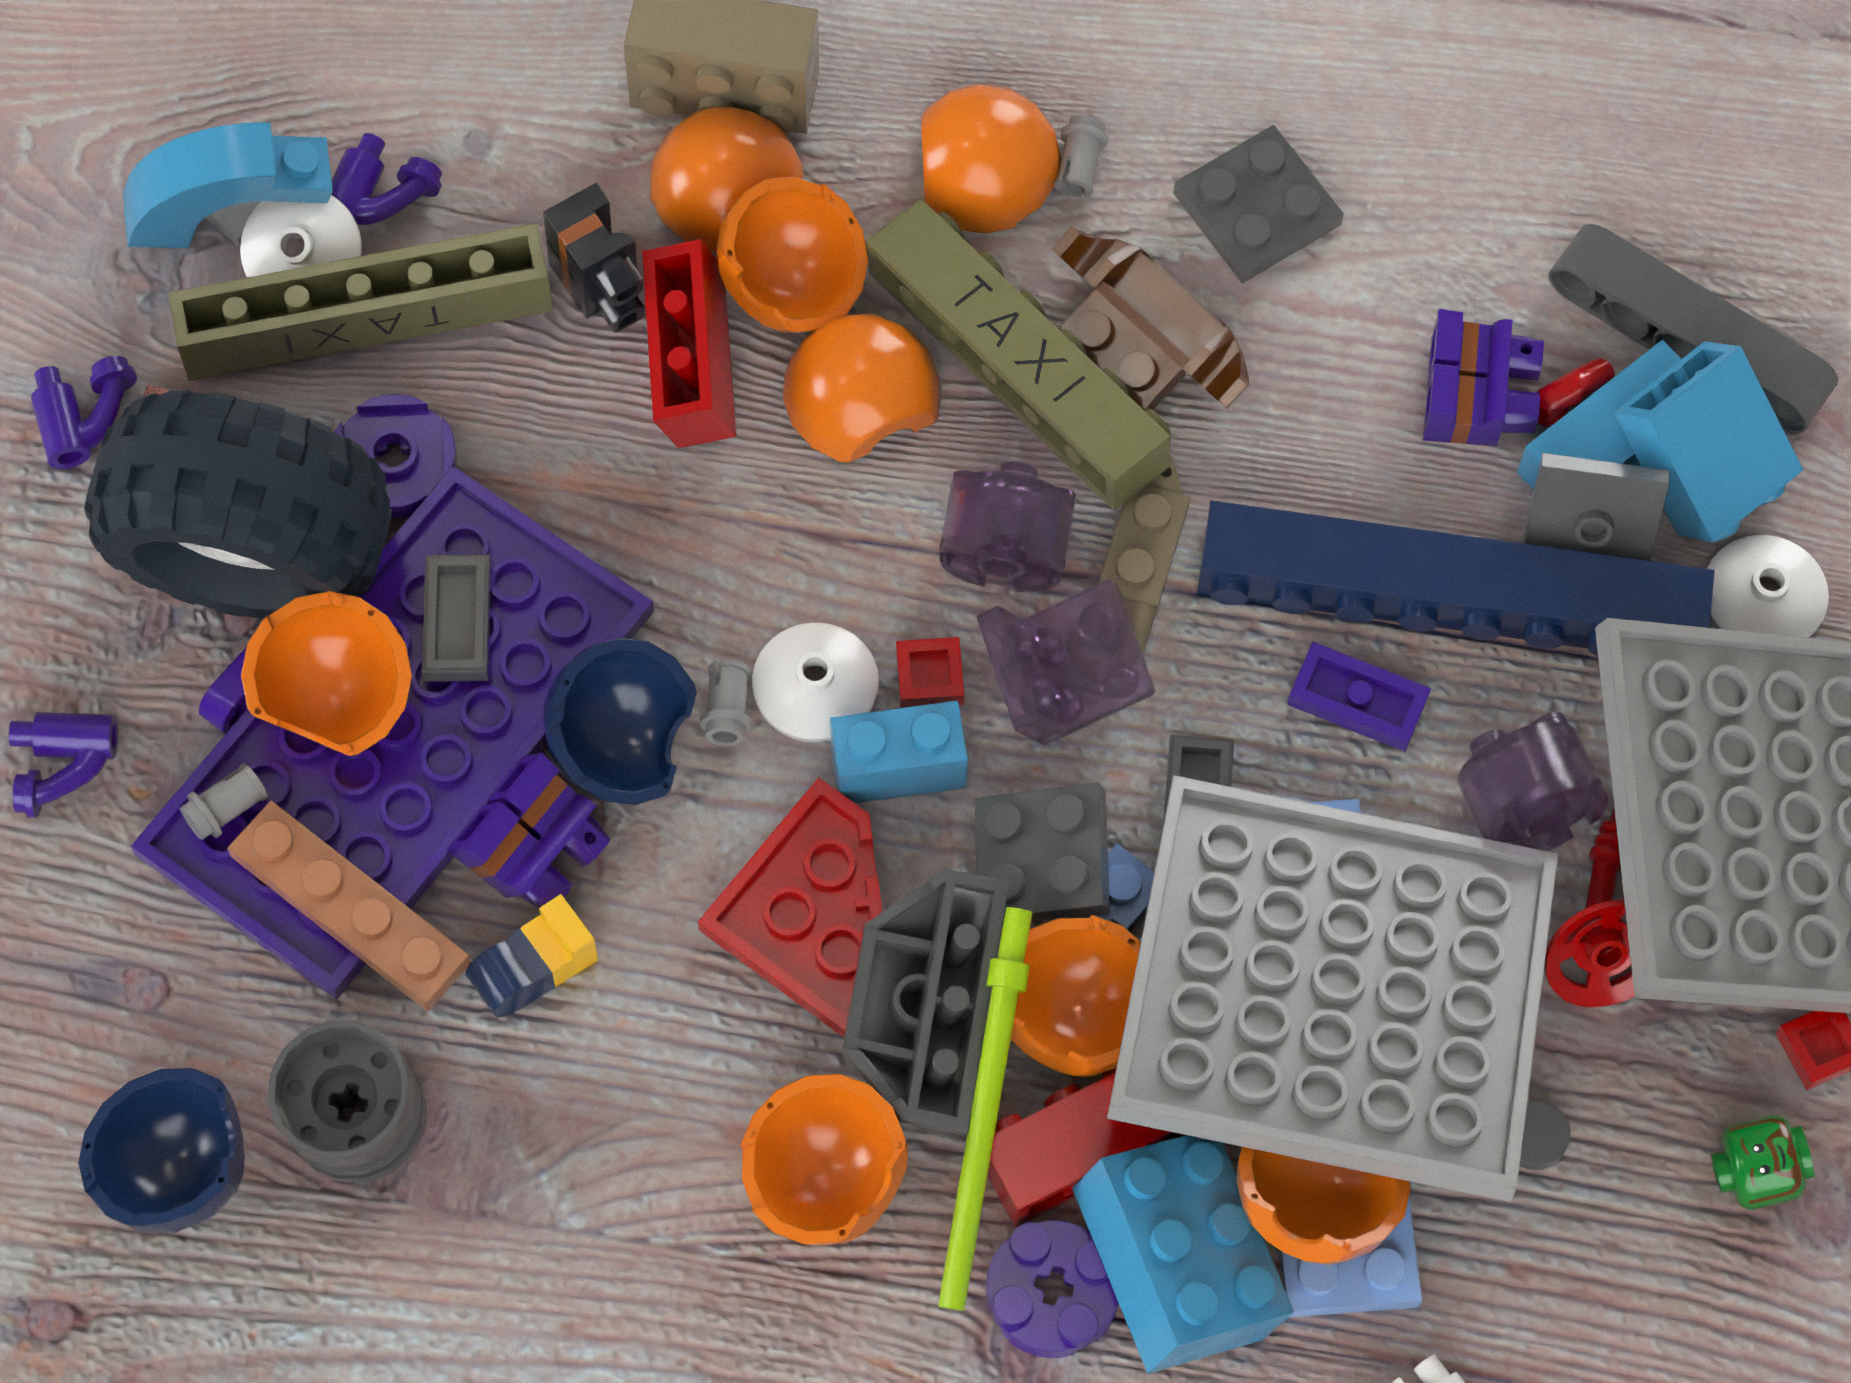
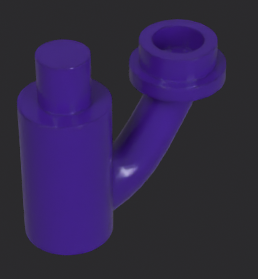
M364 133L357 148L345 150L332 178L333 191L331 195L347 207L357 225L374 224L397 214L421 196H437L442 187L440 182L441 170L434 163L426 159L412 157L406 165H402L399 168L397 179L401 184L378 197L371 198L384 170V164L379 157L385 147V142L374 134Z
M105 357L95 362L91 367L90 385L92 391L100 395L92 413L84 421H82L74 388L72 385L62 382L57 367H42L34 373L38 389L32 393L31 401L48 464L51 467L67 469L79 466L91 457V449L103 441L108 426H113L125 390L131 388L137 381L136 371L134 367L128 364V360L125 357Z
M37 712L34 721H11L8 733L10 746L33 747L35 757L75 758L71 764L43 780L40 770H29L27 774H16L12 793L15 813H26L28 818H38L42 805L50 803L87 784L102 770L107 759H114L118 745V722L116 715Z

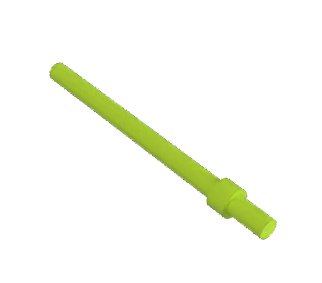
M1006 907L997 959H990L986 986L991 987L992 992L938 1307L959 1311L965 1310L1019 993L1026 992L1030 965L1024 963L1032 911Z

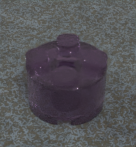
M1003 462L1000 465L999 471L975 472L959 470L952 474L940 542L941 553L939 561L941 566L951 575L985 587L986 576L1007 579L1006 591L1037 592L1055 587L1060 582L1061 574L1066 564L1076 494L1069 489L1057 487L1054 484L1037 478L1038 470L1034 466L1023 462Z
M1561 712L1545 714L1536 719L1531 725L1516 729L1507 734L1501 729H1495L1479 735L1470 743L1469 749L1472 756L1466 761L1458 774V785L1482 837L1494 841L1548 851L1574 838L1569 828L1570 826L1577 823L1583 817H1586L1591 826L1601 817L1608 805V795L1576 729L1568 723L1565 715Z

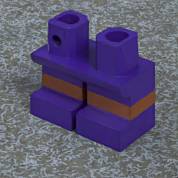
M1439 309L1431 336L1423 441L1497 446L1501 432L1534 433L1539 417L1540 394L1508 390V377L1538 381L1543 362L1544 341L1512 335V319L1498 320L1492 325L1463 321L1464 312Z
M542 752L521 757L486 800L489 804L481 806L446 849L505 898L521 896L525 901L537 908L542 907L560 894L565 898L571 890L573 884L550 865L562 849L581 866L589 865L610 842V837L597 821L590 816L597 805L587 797L577 794L557 775L560 770Z

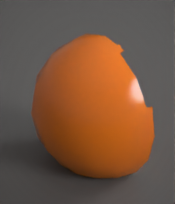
M982 83L950 90L927 107L921 115L925 203L937 214L940 212L947 213L957 223L960 230L988 234L1017 227L1016 223L1043 205L1054 188L1061 163V154L1055 129L1036 103L1009 87Z
M711 107L694 112L664 136L652 161L650 202H653L661 221L679 235L683 242L701 239L710 251H717L720 225L744 191L768 177L773 179L795 176L804 179L803 165L786 132L773 121L748 110L734 107Z
M795 176L773 179L768 177L744 191L720 225L716 257L717 268L723 283L734 300L751 317L767 327L783 333L818 330L830 320L847 315L863 291L868 265L863 230L848 203L825 184L819 185Z
M875 314L841 316L830 320L818 330H812L802 340L785 370L783 401L792 426L813 449L839 462L850 463L869 454L880 440L891 433L905 428H910L915 433L934 424L939 417L941 385L930 350L909 328Z
M331 591L297 597L269 616L266 615L247 643L241 672L246 705L252 716L297 733L348 756L360 754L388 735L405 710L412 678L406 643L388 616L360 597Z
M1091 915L1090 918H1057L1029 929L1024 963L1030 965L1026 992L1018 994L1011 1040L1034 1060L1060 1073L1086 1077L1117 1068L1141 941L1122 925Z
M842 1074L809 1075L777 1089L753 1114L740 1144L742 1148V1182L753 1208L751 1211L773 1233L805 1245L846 1244L867 1232L890 1205L901 1185L907 1168L909 1146L893 1107L871 1085Z
M1242 1147L1238 1160L1236 1182L1242 1206L1250 1224L1267 1242L1285 1254L1303 1261L1331 1265L1370 1253L1387 1238L1405 1216L1411 1190L1409 1181Z

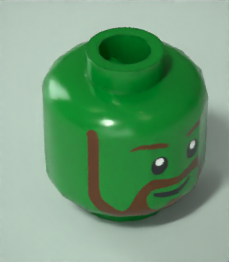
M1770 1115L1726 1127L1721 1136L1722 1152L1710 1154L1720 1193L1733 1190L1737 1201L1748 1210L1798 1199L1805 1191V1180L1815 1177L1810 1150L1802 1127L1796 1126L1791 1128L1789 1122L1779 1115Z

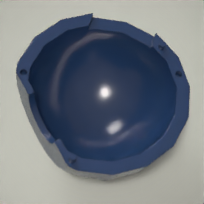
M619 637L592 645L581 651L558 673L549 689L544 707V725L547 747L550 754L570 783L595 798L606 802L638 805L663 797L671 790L677 768L671 761L672 743L680 725L684 720L691 717L697 694L695 684L675 657L649 641Z
M193 1068L159 1069L127 1082L102 1103L84 1132L78 1162L84 1191L107 1217L141 1233H176L211 1218L237 1193L244 1174L243 1135L234 1101L225 1084L220 1079Z

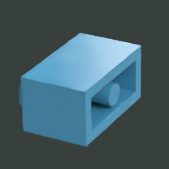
M958 701L830 718V744L837 791L854 803L966 788L968 758Z

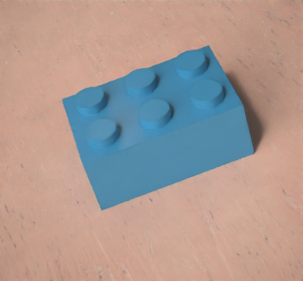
M1186 1135L1103 1157L1072 1188L1147 1374L1262 1341L1294 1313L1264 1239L1250 1224L1243 1209L1236 1182L1237 1176L1223 1142Z

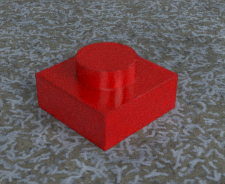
M960 637L896 641L900 708L958 701L959 705H964L965 695Z
M1812 1011L1780 1025L1775 1034L1806 1091L1851 1071V1022L1846 1013Z

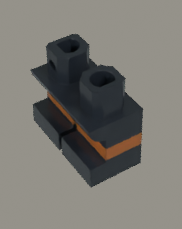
M597 182L543 211L549 265L587 319L600 312L613 333H617L641 320L645 316V306L639 299L638 294L644 289L643 278L637 271L636 241L625 233L612 234V229L610 228V202Z

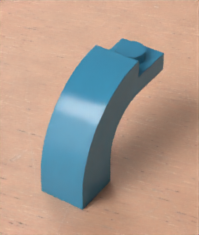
M253 122L207 128L163 144L146 155L134 167L126 181L123 191V203L128 247L189 248L197 225L205 217L215 211L235 204L257 201L328 203L333 189L327 137L273 136L271 122Z

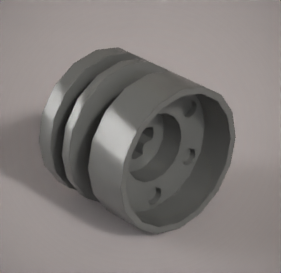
M327 1021L302 1031L282 1049L270 1073L268 1104L276 1127L317 1173L340 1183H368L393 1173L413 1155L425 1131L427 1103L418 1078L408 1066L400 1051L381 1031L360 1022ZM358 1099H361L367 1107L365 1113L354 1112L350 1122H348L341 1113L342 1109L354 1108Z

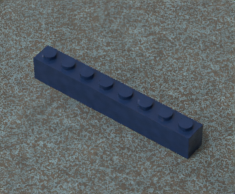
M1211 500L1197 594L1210 596L1214 601L1225 605H1242L1247 601L1273 605L1277 610L1289 614H1303L1310 610L1335 613L1342 620L1354 623H1364L1372 619L1399 622L1402 627L1412 631L1424 632L1435 628L1462 631L1465 636L1476 640H1492L1501 636L1522 639L1528 645L1541 649H1554L1562 645L1587 648L1590 653L1598 656L1595 627L1606 618L1710 628L1715 570Z

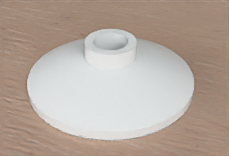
M332 195L328 203L260 202L245 223L240 244L241 261L247 277L361 256L362 252L361 236L354 217L347 207ZM301 235L304 240V250L300 255L290 257L286 251V243L291 236Z
M1770 535L1746 536L1724 546L1713 557L1707 569L1715 570L1710 620L1717 629L1810 638L1818 630L1826 615L1829 592L1824 573L1808 552L1789 540ZM1759 579H1772L1779 584L1780 589L1777 591L1766 590L1760 584Z
M827 623L800 624L777 634L761 650L752 674L753 696L763 718L781 734L795 740L813 743L830 741L831 717L871 712L875 705L879 688L877 665L867 646L851 632ZM812 666L822 667L827 672L826 676L818 681L807 679L803 673L808 667Z

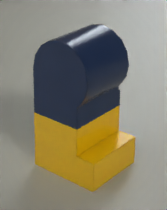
M562 894L540 907V915L510 934L507 940L497 943L482 952L466 969V977L497 1018L508 1016L522 1009L598 961L595 939Z

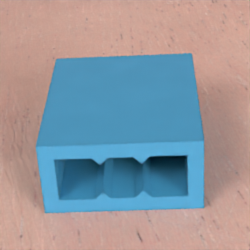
M1704 341L1613 412L1642 467L1669 470V486L1663 509L1677 535L1709 542L1720 541L1729 537L1738 530L1740 521L1758 506L1770 503L1780 497L1785 491V485L1804 470L1741 346Z

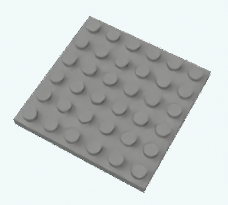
M1606 618L1595 627L1635 998L1851 1013V642Z
M1173 775L1107 1119L1512 1202L1517 1189L1558 853Z

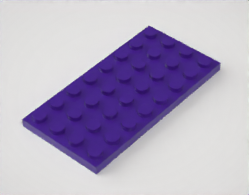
M454 466L383 548L373 583L370 584L368 592L359 596L387 615L406 643L412 678L405 710L388 735L360 754L348 756L309 738L252 716L247 708L131 845V849L136 857L336 1000L366 963L231 858L227 849L229 845L270 801H273L408 908L412 909L453 859L454 856L446 849L481 806L489 804L486 800L521 757L539 753L546 745L544 707L549 689L558 673L581 651L592 645L619 637L632 639L654 612L653 601ZM426 555H490L491 593L488 681H424L422 656ZM245 763L254 771L263 784L268 798L264 801H259L222 826V835L218 838L210 834L203 840L199 839L180 811V807L189 802L187 795L192 791L197 795L201 794Z

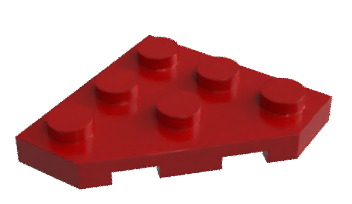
M818 777L698 920V930L843 1038L846 1030L863 928L867 922L883 912L870 814Z

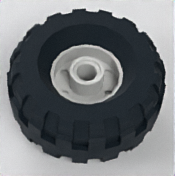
M170 390L162 395L152 393L141 397L125 408L121 418L116 419L114 426H108L98 453L84 506L87 519L90 520L89 537L96 551L100 552L104 561L114 569L122 570L130 575L132 580L150 589L155 588L165 592L177 600L192 605L198 604L212 608L224 614L264 619L266 615L269 616L297 597L327 591L359 597L368 592L381 559L392 509L389 508L391 500L386 494V475L375 458L368 457L365 449L352 439L336 434L331 430V427L311 418L305 419L288 413L284 408L263 402L259 404L237 399L233 395L214 392L199 394L192 393L190 390Z

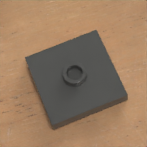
M1542 453L1523 543L1651 561L1669 486V470Z

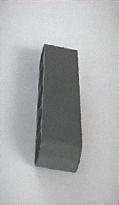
M1583 225L1548 273L1551 285L1560 295L1649 350L1663 340L1682 359L1704 341L1741 346L1783 430L1787 432L1803 433L1838 384V376L1835 370L1818 355L1599 225Z

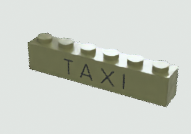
M919 199L866 240L868 273L1114 511L1170 467L1171 433L1161 416L1149 408L1144 411L1129 397L1125 384L1118 375L1108 368L1101 370L1087 357L1086 350L1080 340L1070 330L1062 329L1060 331L1045 317V312L1039 301L1029 291L1025 289L1018 291L1004 278L1000 265L988 252L984 250L977 252L967 243L959 226L947 213L940 212L937 214L927 203Z
M537 223L168 292L177 347L188 381L553 311L549 277Z

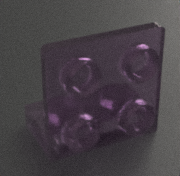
M1105 580L1027 618L1021 619L998 605L976 615L1014 730L1043 745L1054 742L1136 704L1155 693L1150 673L1119 586L1112 580Z

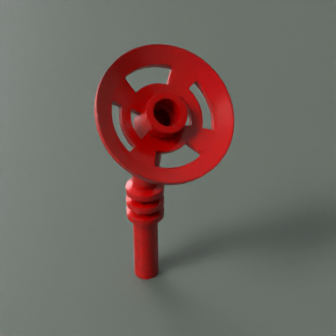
M1613 809L1609 821H1603L1600 824V834L1595 837V846L1591 848L1589 853L1593 866L1585 909L1568 919L1556 931L1546 949L1544 971L1551 988L1563 1000L1582 1007L1615 1005L1635 996L1632 971L1616 980H1609V977L1619 974L1631 965L1627 922L1621 919L1626 914L1624 900H1613L1618 871H1621L1615 809ZM1573 956L1576 964L1581 969L1588 971L1585 984L1567 977L1560 969V963Z

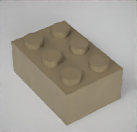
M760 0L633 1L624 41L630 107L640 108L646 113L656 116H667L672 113L690 116L694 112L711 107H734L759 114L773 121L786 133L791 131L807 134L819 77L818 9Z

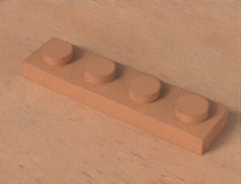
M270 801L227 848L231 858L427 1012L471 963L469 954L273 801Z

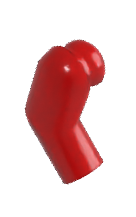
M1595 358L1538 389L1537 393L1540 394L1538 423L1542 427L1550 428L1570 412L1568 407L1588 398L1615 377L1612 365L1606 359Z

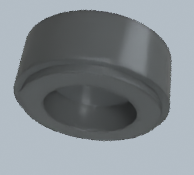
M1530 1100L1527 1101L1519 1166L1528 1170H1544L1555 1165L1563 1156L1570 1141V1127L1565 1115L1556 1106L1545 1101Z

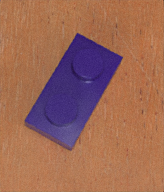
M1312 641L1289 694L1287 705L1406 752L1429 698L1431 688Z

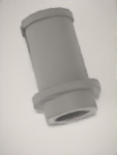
M1085 115L1073 116L1070 118L1069 124L1062 128L1061 139L1065 144L1058 177H1056L1054 183L1056 190L1062 194L1072 197H1081V194L1088 197L1092 194L1099 152L1107 147L1108 136L1104 132L1105 125L1100 120Z
M720 660V672L719 664L716 662L709 665L708 709L700 718V727L706 732V739L709 742L721 746H732L740 744L744 740V734L748 733L751 729V719L745 714L749 667L740 661Z
M243 763L237 770L201 794L197 795L193 791L187 795L189 802L181 806L180 811L199 839L203 840L210 834L218 838L222 835V826L259 801L267 799L268 794L254 771Z

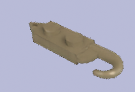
M1170 456V467L1162 472L1168 473L1169 477H1163L1161 474L1158 475L1123 504L1096 589V607L1100 614L1112 624L1125 629L1117 654L1106 661L1092 659L1084 652L1082 634L1078 631L1070 634L1068 650L1071 660L1081 673L1092 679L1111 681L1123 678L1136 668L1143 657L1190 503V496L1183 495L1172 456Z

